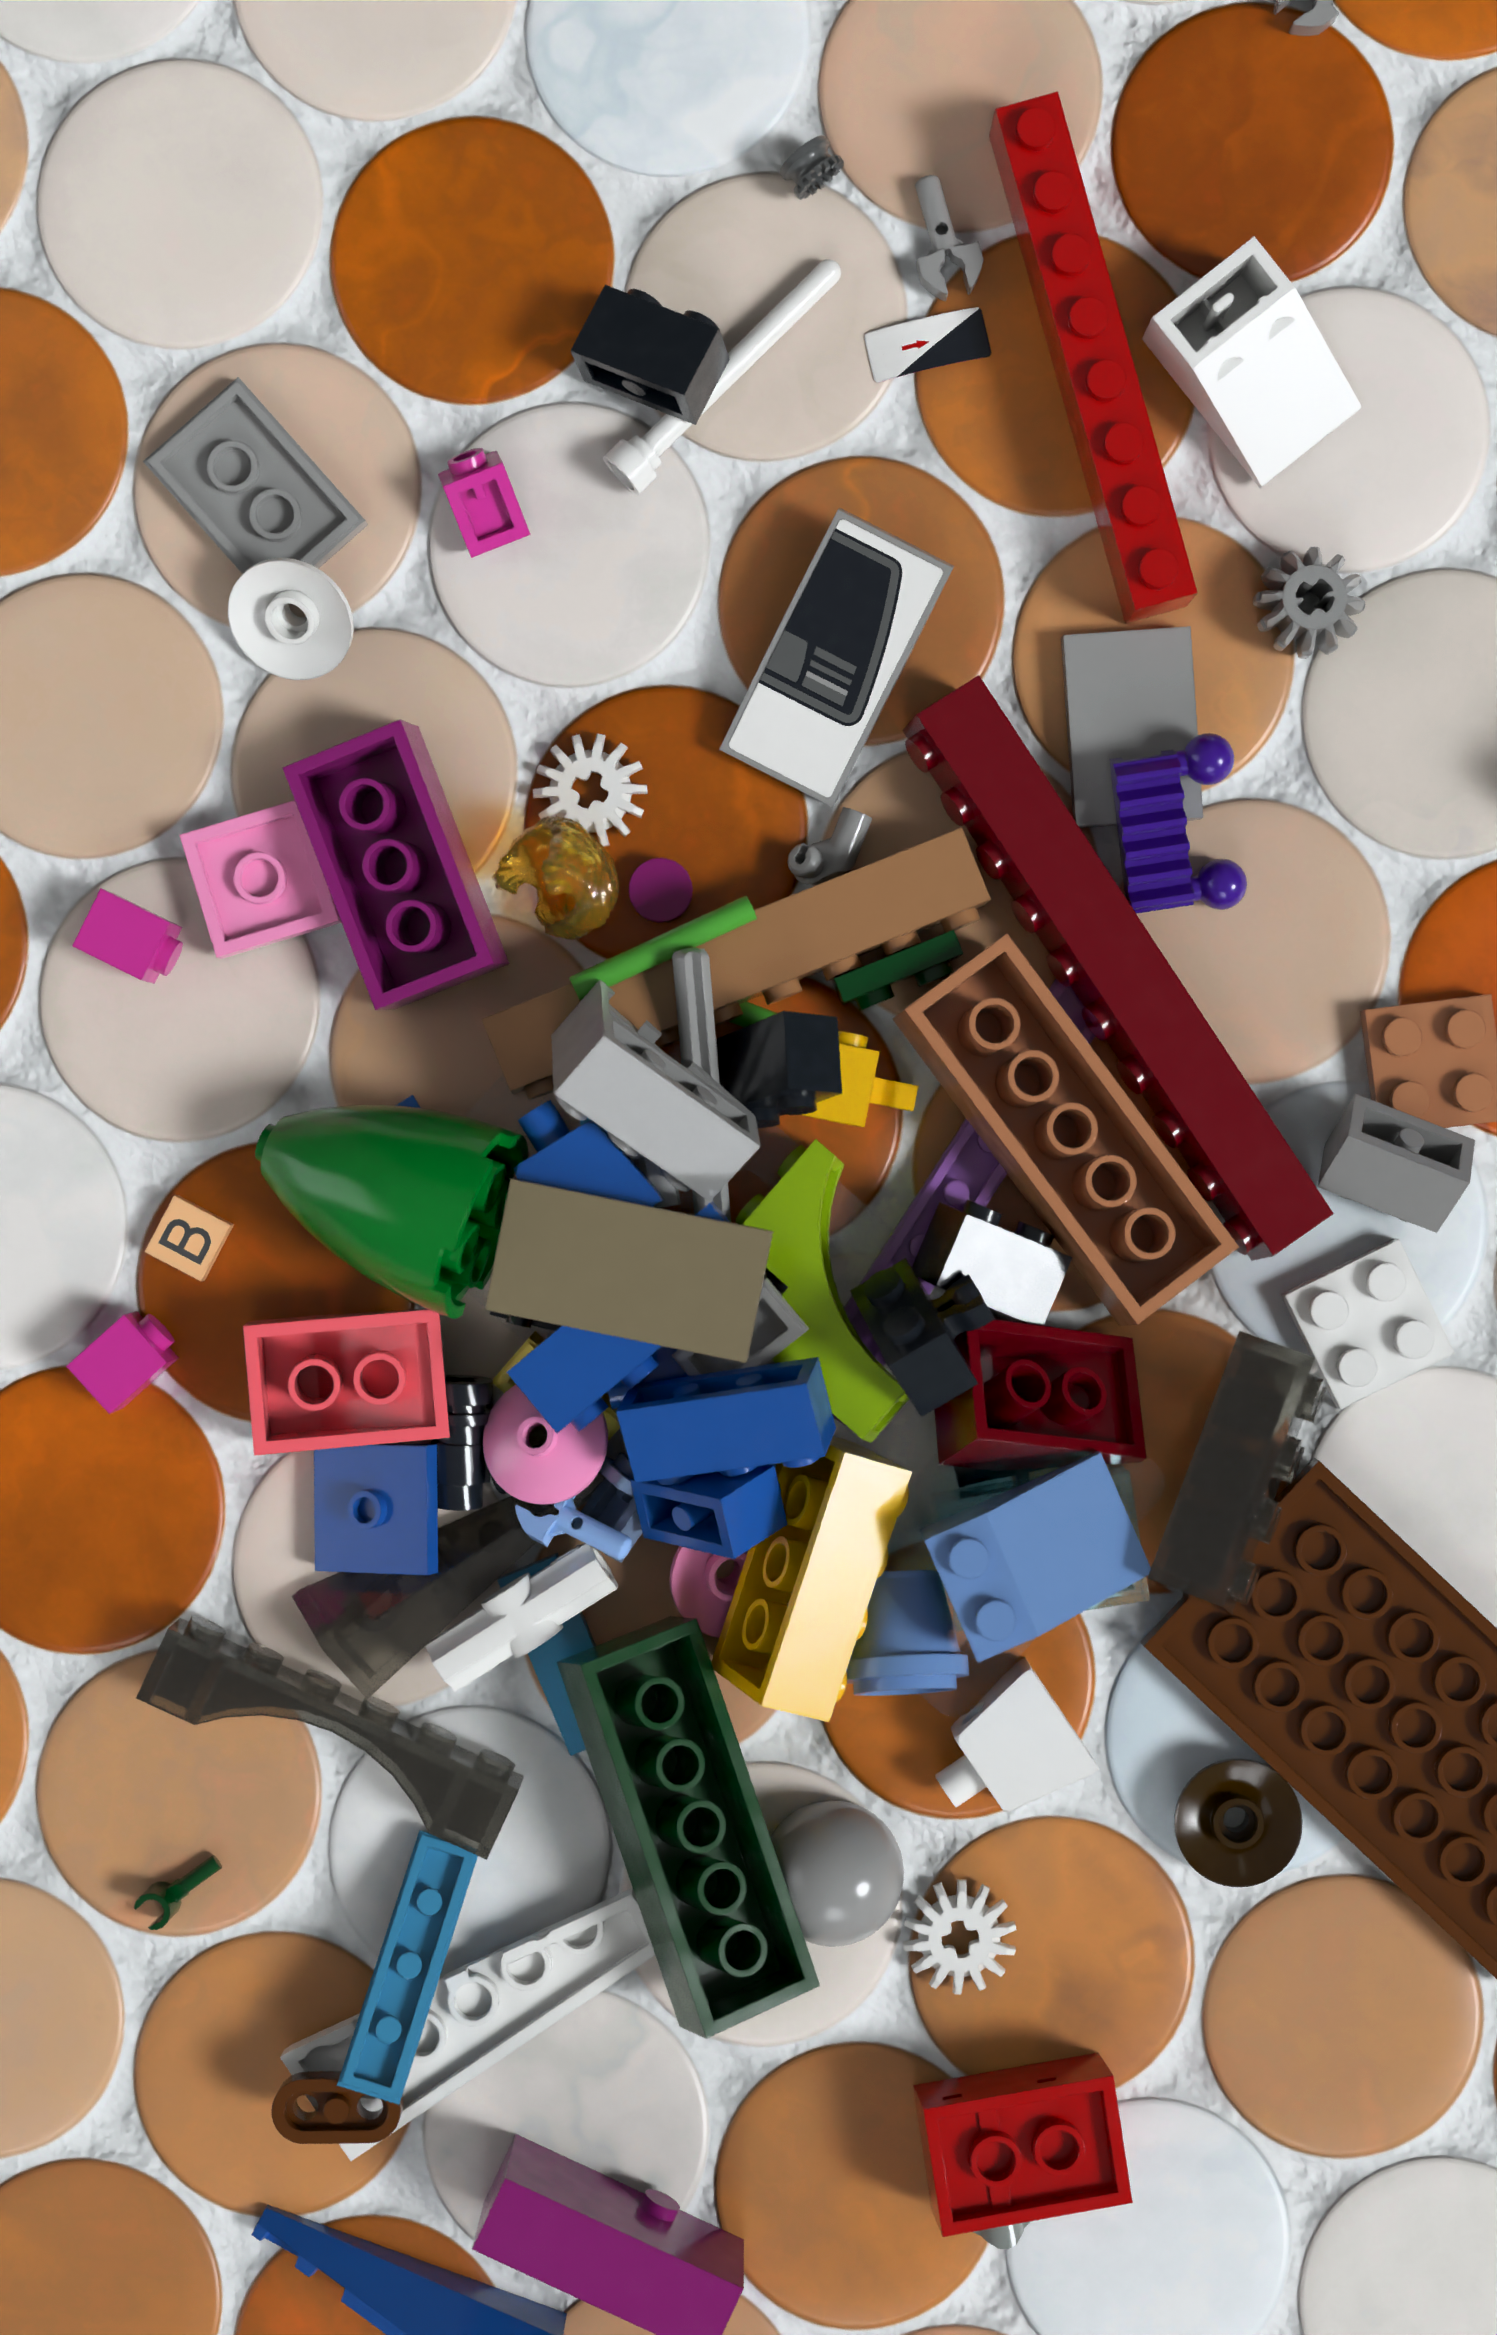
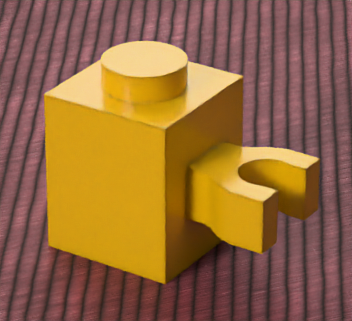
M838 1031L842 1094L818 1102L815 1112L802 1114L801 1116L864 1128L869 1103L910 1112L914 1111L918 1086L876 1078L875 1073L880 1051L866 1049L868 1037Z

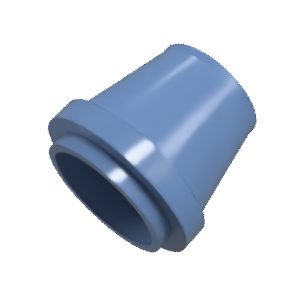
M904 1570L883 1572L876 1580L867 1607L868 1620L865 1631L855 1643L846 1670L847 1684H853V1693L856 1696L908 1695L957 1690L956 1678L969 1676L968 1655L961 1654L946 1593L938 1571Z

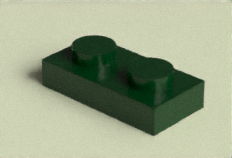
M952 930L834 978L833 985L842 1005L855 1000L859 1011L895 997L891 985L914 976L920 987L954 973L950 961L959 958L964 953L955 931Z

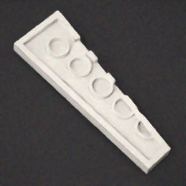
M633 1888L440 1976L403 2092V2111L399 2123L392 2133L655 1956ZM360 2013L284 2049L280 2058L291 2075L306 2071H342ZM306 2095L315 2110H317L319 2107L316 2099ZM369 2095L361 2097V2104L368 2111H378L383 2108L381 2099ZM379 2142L339 2145L349 2160L352 2161Z

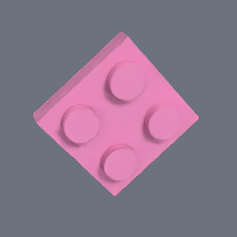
M295 800L179 835L216 958H227L342 923Z

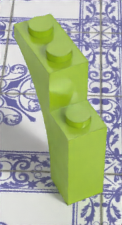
M815 1139L808 1148L800 1145L788 1155L777 1172L781 1177L780 1181L766 1197L762 1194L753 1197L737 1216L736 1223L773 1231L766 1268L788 1287L782 1294L783 1298L809 1328L804 1334L773 1357L772 1360L775 1363L818 1357L832 1413L862 1440L872 1443L908 1402L909 1398L897 1379L874 1357L863 1343L850 1322L841 1302L830 1258L829 1226L836 1186L845 1164Z

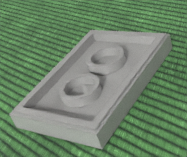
M239 377L143 461L242 574L256 563L273 558L296 559L319 569L368 525L365 519Z
M1191 626L1062 636L1061 648L1073 819L1079 828L1117 826L1109 759L1122 757L1123 760L1161 755V751L1184 750L1187 744L1194 737L1198 736ZM1188 775L1181 776L1180 781L1185 797L1183 808L1187 821L1200 820L1203 818L1201 784L1193 781Z

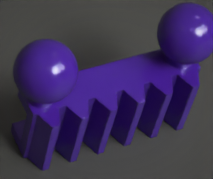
M1205 733L1194 737L1184 750L1161 751V755L1123 760L1122 757L1109 759L1124 892L1135 913L1194 905V901L1199 900L1207 906L1218 910L1229 909L1237 905L1244 897L1247 889L1246 875L1237 863L1228 859H1215L1205 864L1198 875L1192 876L1193 871L1188 856L1190 843L1185 828L1187 817L1183 808L1185 797L1180 781L1181 776L1187 775L1193 781L1202 785H1213L1223 781L1230 774L1234 765V752L1229 742L1220 735Z

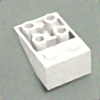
M1255 236L1153 316L1142 337L1144 343L1259 488L1263 487L1361 408L1358 399L1296 288Z

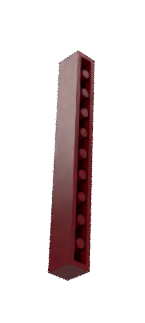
M979 675L916 714L902 730L907 737L905 746L911 760L922 772L927 773L929 771L943 793L940 795L946 813L958 826L965 825L977 843L976 855L981 866L994 880L1000 879L1013 898L1011 908L1016 919L1027 932L1031 934L1035 932L1049 954L1046 956V960L1052 974L1063 986H1071L1084 1006L1082 1017L1087 1027L1099 1040H1106L1120 1060L1117 1062V1069L1122 1080L1131 1091L1143 1095L1155 1114L1152 1116V1122L1157 1133L1167 1145L1172 1148H1178L1190 1167L1187 1170L1189 1180L1203 1199L1206 1201L1212 1200L1226 1221L1223 1223V1226L1239 1246L1236 1250L1243 1255L1247 1254L1251 1261L1272 1257L1332 1216L1334 1213L981 677Z

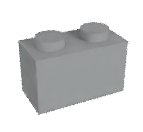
M1355 1094L1325 1143L1317 1187L1437 1233L1470 1184L1475 1140Z

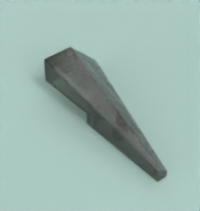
M600 1472L588 1487L576 1495L573 1500L575 1506L606 1479ZM510 1496L438 1527V1573L403 1575L338 1572L314 1584L302 1587L292 1598L325 1654L368 1699L537 1543L524 1532L518 1520L515 1505L517 1504L529 1510L534 1516L543 1517L548 1514H559L554 1504H531Z

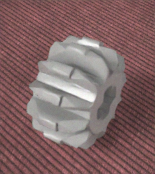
M1310 547L1306 551L1303 563L1298 555L1293 551H1288L1280 558L1281 570L1268 567L1261 575V580L1269 590L1258 592L1253 598V605L1260 609L1271 610L1272 613L1263 617L1257 623V627L1260 632H1266L1277 626L1282 632L1274 641L1273 647L1275 650L1282 651L1291 643L1292 639H1295L1296 652L1300 659H1307L1312 655L1315 643L1322 652L1329 655L1338 648L1336 635L1350 638L1355 634L1358 628L1348 615L1361 613L1365 609V601L1359 597L1347 595L1348 592L1361 583V579L1358 574H1350L1343 579L1337 574L1344 565L1345 559L1343 556L1337 554L1326 566H1322V554L1319 547ZM1308 591L1314 593L1319 598V601L1314 605L1317 609L1310 615L1305 614L1298 607L1304 600L1301 597Z

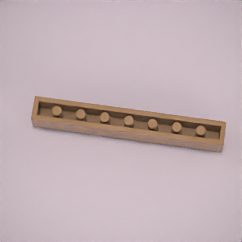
M962 827L754 910L757 917L756 920L695 947L705 949L709 955L715 1027L742 1016L743 1012L739 1005L761 995L764 996L767 1005L776 1003L803 991L799 982L801 979L823 971L826 981H830L861 968L862 965L858 958L861 955L882 947L885 957L920 944L921 941L918 933L941 924L944 933L979 921L980 917L977 909L984 907L991 898ZM672 958L610 987L615 992L609 1000V1004L638 1030L647 1020L662 1033L654 1043L660 1049L679 1041ZM572 983L481 1019L509 1090L513 1095L525 1090L528 1100H532L553 1092L551 1035L580 1003Z

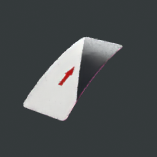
M979 307L900 323L869 332L864 337L873 377L877 383L931 368L985 358L991 355L984 318Z

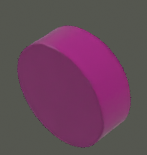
M655 858L644 862L635 870L629 883V896L633 907L643 918L654 923H669L680 918L687 911L692 901L693 887L689 874L679 863L666 858Z

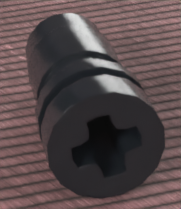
M445 1375L450 1438L431 1440V1444H437L438 1509L455 1511L476 1510L483 1506V1483H490V1472L483 1453V1433L491 1411L486 1408V1404L493 1402V1380L474 1375Z

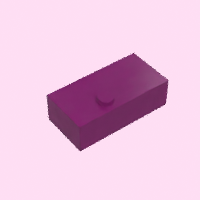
M399 719L283 767L375 1010L398 1009L509 965L419 726Z
M515 2134L484 2200L472 2250L656 2335H722L744 2289V2239L679 2210V2204L665 2193L653 2189H648L643 2193Z

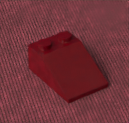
M993 1320L979 1329L965 1331L955 1337L954 1340L978 1384L934 1410L939 1465L991 1471L1055 1468L1066 1466L1098 1451L1101 1452L1106 1464L1140 1463L1147 1458L1133 1338L1003 1320Z

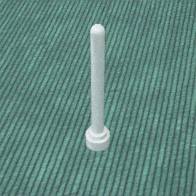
M831 259L821 261L728 352L730 360L702 414L838 282L841 276V269L836 261ZM665 414L642 438L634 435L628 442L621 439L603 457V460L610 471L627 489L635 495H639L657 478L654 470L662 464L659 456L692 423Z

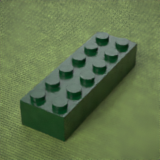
M670 1616L558 1661L557 1665L679 2027L707 2039L819 1987L820 1983L697 1618Z

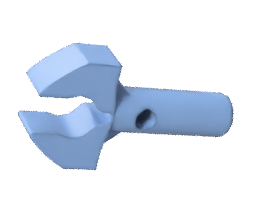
M576 1496L554 1504V1507L559 1511L558 1515L548 1514L538 1517L534 1516L529 1510L517 1504L515 1505L516 1514L524 1532L532 1540L546 1547L550 1544L553 1536L564 1533L617 1560L624 1559L632 1547V1540L629 1536L578 1511L573 1501Z

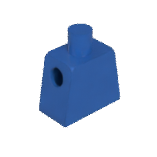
M551 1100L536 1107L517 1120L537 1151L536 1154L514 1167L518 1180L652 1207L664 1200L658 1189L626 1153L614 1144L608 1133L594 1121L589 1120L570 1132Z

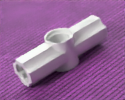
M586 1543L579 1544L576 1548L561 1555L533 1576L526 1573L493 1593L481 1603V1609L427 1642L425 1647L431 1657L432 1664L443 1681L456 1692L463 1686L466 1687L485 1672L488 1673L493 1667L512 1655L517 1659L548 1641L562 1630V1623L616 1590L618 1583L599 1550Z

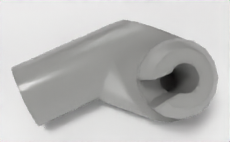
M843 807L831 838L808 846L802 843L796 845L791 850L787 860L789 870L798 881L811 885H818L849 873L855 865L872 818L856 810Z

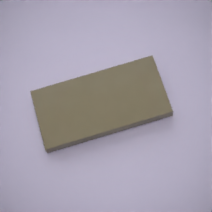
M510 1179L485 1310L747 1363L773 1231L518 1179Z

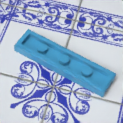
M419 1830L337 2086L398 2105L400 2104L480 1849Z

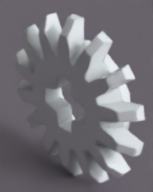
M579 734L572 736L571 739L575 753L568 757L555 745L550 749V752L560 763L557 768L553 769L539 764L536 773L551 779L549 787L533 789V798H550L551 801L549 807L538 813L541 821L544 822L557 815L561 822L553 835L560 840L569 828L577 830L575 847L585 848L587 833L593 832L597 833L600 847L609 846L606 833L608 828L615 826L621 835L626 837L631 830L622 821V817L627 812L641 818L644 813V809L631 803L632 794H648L647 784H633L629 778L630 775L643 769L641 763L638 760L623 766L619 762L628 749L621 742L610 755L603 752L606 736L602 734H596L592 750H584ZM591 773H597L602 776L600 786L608 792L607 799L604 803L594 800L590 804L589 809L583 808L578 805L580 794L572 789L573 783L576 779L587 781Z
M957 1879V1893L952 1896H947L942 1882L935 1884L933 1888L938 1901L930 1905L919 1895L914 1904L924 1913L922 1920L906 1917L903 1926L918 1932V1939L903 1942L904 1951H919L923 1954V1957L912 1964L911 1967L916 1974L931 1966L936 1969L929 1982V1985L934 1989L938 1988L947 1975L953 1976L954 1994H962L965 1976L972 1977L979 1991L986 1989V1984L980 1971L987 1968L994 1974L1002 1977L1006 1969L994 1960L996 1954L1014 1955L1016 1951V1946L1000 1942L1001 1936L1016 1931L1015 1921L999 1924L997 1920L1008 1905L1001 1899L992 1907H988L985 1901L990 1887L984 1884L980 1886L975 1897L967 1896V1879ZM963 1921L966 1930H977L978 1939L969 1942L968 1953L957 1954L953 1945H943L942 1936L951 1933L952 1922Z

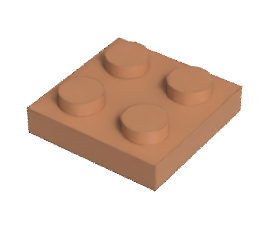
M1492 994L1360 1011L1371 1100L1443 1128L1497 1122V1034Z

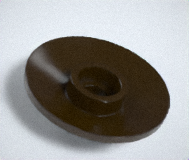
M1226 1759L1210 1764L1200 1770L1185 1785L1178 1798L1174 1813L1176 1840L1187 1862L1201 1876L1214 1883L1228 1887H1250L1266 1882L1276 1876L1288 1865L1295 1855L1302 1835V1812L1293 1789L1275 1770L1265 1764L1249 1759ZM1233 1807L1242 1808L1245 1811V1819L1241 1825L1233 1828L1224 1825L1223 1817L1227 1810Z

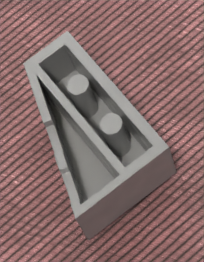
M600 979L551 1035L553 1094H555L556 1100L561 1107L570 1115L579 1120L589 1118L607 1130L610 1139L622 1151L631 1156L641 1154L659 1166L662 1175L674 1187L684 1192L692 1189L710 1202L760 1148L756 1116L694 1061L688 1068H685L654 1044L662 1033L647 1020L638 1030L609 1004V1000L615 992Z

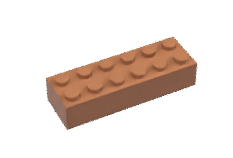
M1008 934L1001 937L893 1018V1021L967 1121L975 1129L976 1133L984 1141L996 1160L1004 1168L1007 1175L1050 1233L1055 1236V1240L1064 1252L1072 1257V1263L1119 1326L1140 1324L1239 1248Z

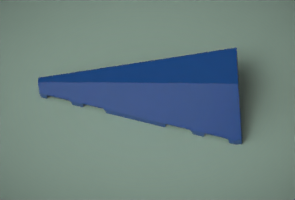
M270 2205L266 2206L252 2232V2236L259 2241L267 2239L298 2256L295 2267L306 2276L314 2275L319 2269L344 2287L345 2290L341 2302L386 2335H564L567 2316L565 2312Z

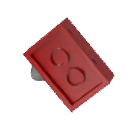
M1099 2053L913 2085L931 2209L942 2237L974 2232L998 2249H1009L1017 2244L1024 2228L1031 2221L1133 2203L1114 2075Z

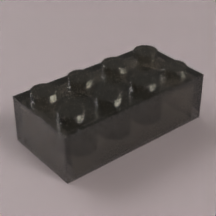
M1239 1331L1148 1575L1149 1580L1161 1588L1229 1614L1233 1613L1236 1602L1248 1605L1260 1573V1569L1256 1567L1257 1564L1251 1562L1258 1542L1271 1543L1281 1517L1282 1508L1279 1507V1502L1274 1500L1280 1482L1282 1480L1292 1484L1303 1457L1305 1447L1301 1446L1302 1440L1297 1439L1303 1420L1311 1423L1316 1421L1325 1397L1327 1387L1323 1386L1324 1378L1319 1377L1320 1374L1315 1357Z

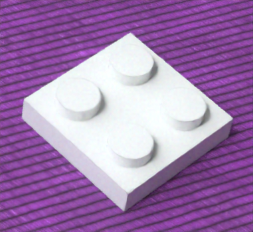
M1392 1239L1280 1294L1335 1407L1340 1410L1455 1354L1399 1239Z

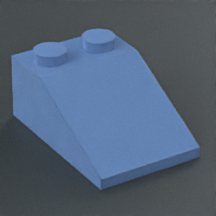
M1100 1451L919 1529L978 1663L1041 1636L1153 1573Z

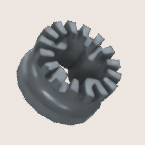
M824 135L817 136L806 142L790 155L780 168V175L784 180L793 179L795 181L794 194L800 200L808 198L810 194H815L818 190L815 185H818L820 190L825 187L822 180L825 179L826 182L832 181V177L836 176L844 166V161L840 155L831 156L828 153L830 142Z

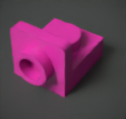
M475 448L460 453L448 460L449 469L440 472L438 476L471 558L531 535L504 464L497 451L485 454L483 448Z

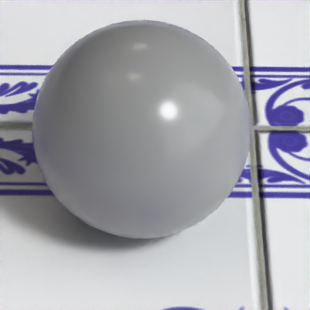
M825 1800L799 1808L777 1826L770 1838L805 1941L828 1947L850 1945L873 1935L888 1921L901 1896L904 1882V1867L898 1843L881 1819L869 1810L854 1803Z

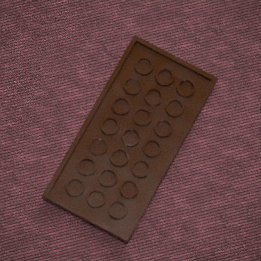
M1314 1458L1140 1643L1497 1979V1628L1328 1468Z

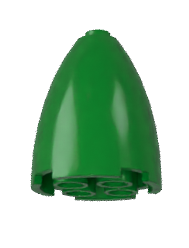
M349 1105L301 1112L281 1118L276 1125H267L258 1139L255 1158L261 1162V1174L281 1203L312 1236L334 1255L368 1279L400 1297L448 1318L456 1319L463 1315L466 1303L460 1300L468 1289L475 1287L483 1290L492 1274L510 1179L514 1177V1167L528 1159V1144L526 1138L521 1134L469 1117L431 1109L397 1105Z

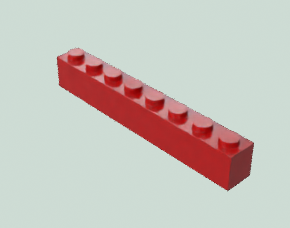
M1058 91L996 108L989 138L1125 624L1185 608L1198 592Z

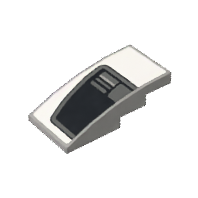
M839 508L766 651L719 750L833 807L898 681L954 565Z

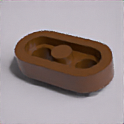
M341 2071L299 2072L290 2076L280 2086L272 2103V2120L277 2131L284 2138L298 2144L375 2143L387 2138L397 2127L404 2106L403 2095L399 2105L381 2099L383 2108L378 2111H368L361 2104V2097L366 2094L337 2086ZM301 2095H310L316 2099L319 2108L314 2112L303 2111L297 2104V2098Z

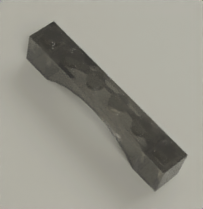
M192 1616L189 1621L180 1618L167 1629L136 1699L193 1725L225 1717L263 1715L299 1720L333 1732L364 1750L394 1777L415 1805L428 1833L486 1860L488 1859L524 1778L523 1775L513 1771L516 1765L510 1759L487 1749H481L478 1755L456 1745L458 1738L453 1733L438 1725L425 1722L419 1728L397 1717L400 1711L395 1706L379 1698L365 1696L362 1702L340 1691L342 1684L338 1680L325 1673L308 1669L304 1675L282 1665L284 1657L264 1645L249 1643L248 1647L245 1648L224 1638L226 1630L223 1627L205 1618Z

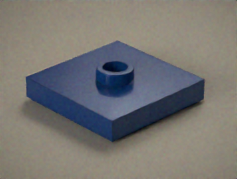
M386 1443L314 1450L315 1571L431 1575L438 1573L437 1444Z

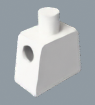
M1024 1657L952 1725L951 1731L954 1739L965 1755L937 1773L935 1777L956 1808L987 1787L1004 1812H1010L1086 1778L1098 1771L1099 1768L1084 1743Z

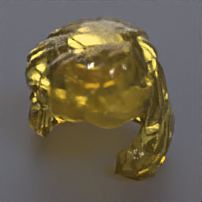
M560 816L544 817L536 822L534 826L525 829L522 835L512 841L508 852L501 856L498 861V868L492 875L496 889L506 891L509 894H517L519 886L524 883L535 887L537 905L534 915L541 925L545 927L546 934L567 940H579L592 932L593 929L601 928L609 918L610 911H613L619 894L618 874L611 855L580 823Z

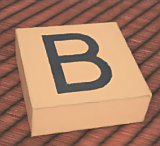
M174 1195L145 1252L199 1281H204L234 1224L179 1195Z

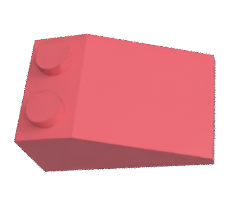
M429 1309L328 1314L249 1321L243 1326L254 1456L450 1438L440 1314Z

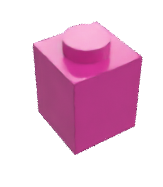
M100 888L72 946L142 981L155 984L159 974L167 976L172 971L181 954L183 942L177 940L182 927L127 899Z
M138 1311L120 1317L66 1367L100 1405L111 1414L123 1409L179 1357L169 1347L175 1341L167 1328L153 1315L147 1314L143 1318Z

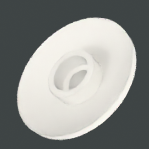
M273 558L261 561L251 566L241 575L230 593L228 619L237 644L251 661L273 675L291 680H310L321 677L339 665L351 646L354 623L349 603L338 585L328 575L311 564L290 558ZM289 604L299 607L306 617H298L293 614Z

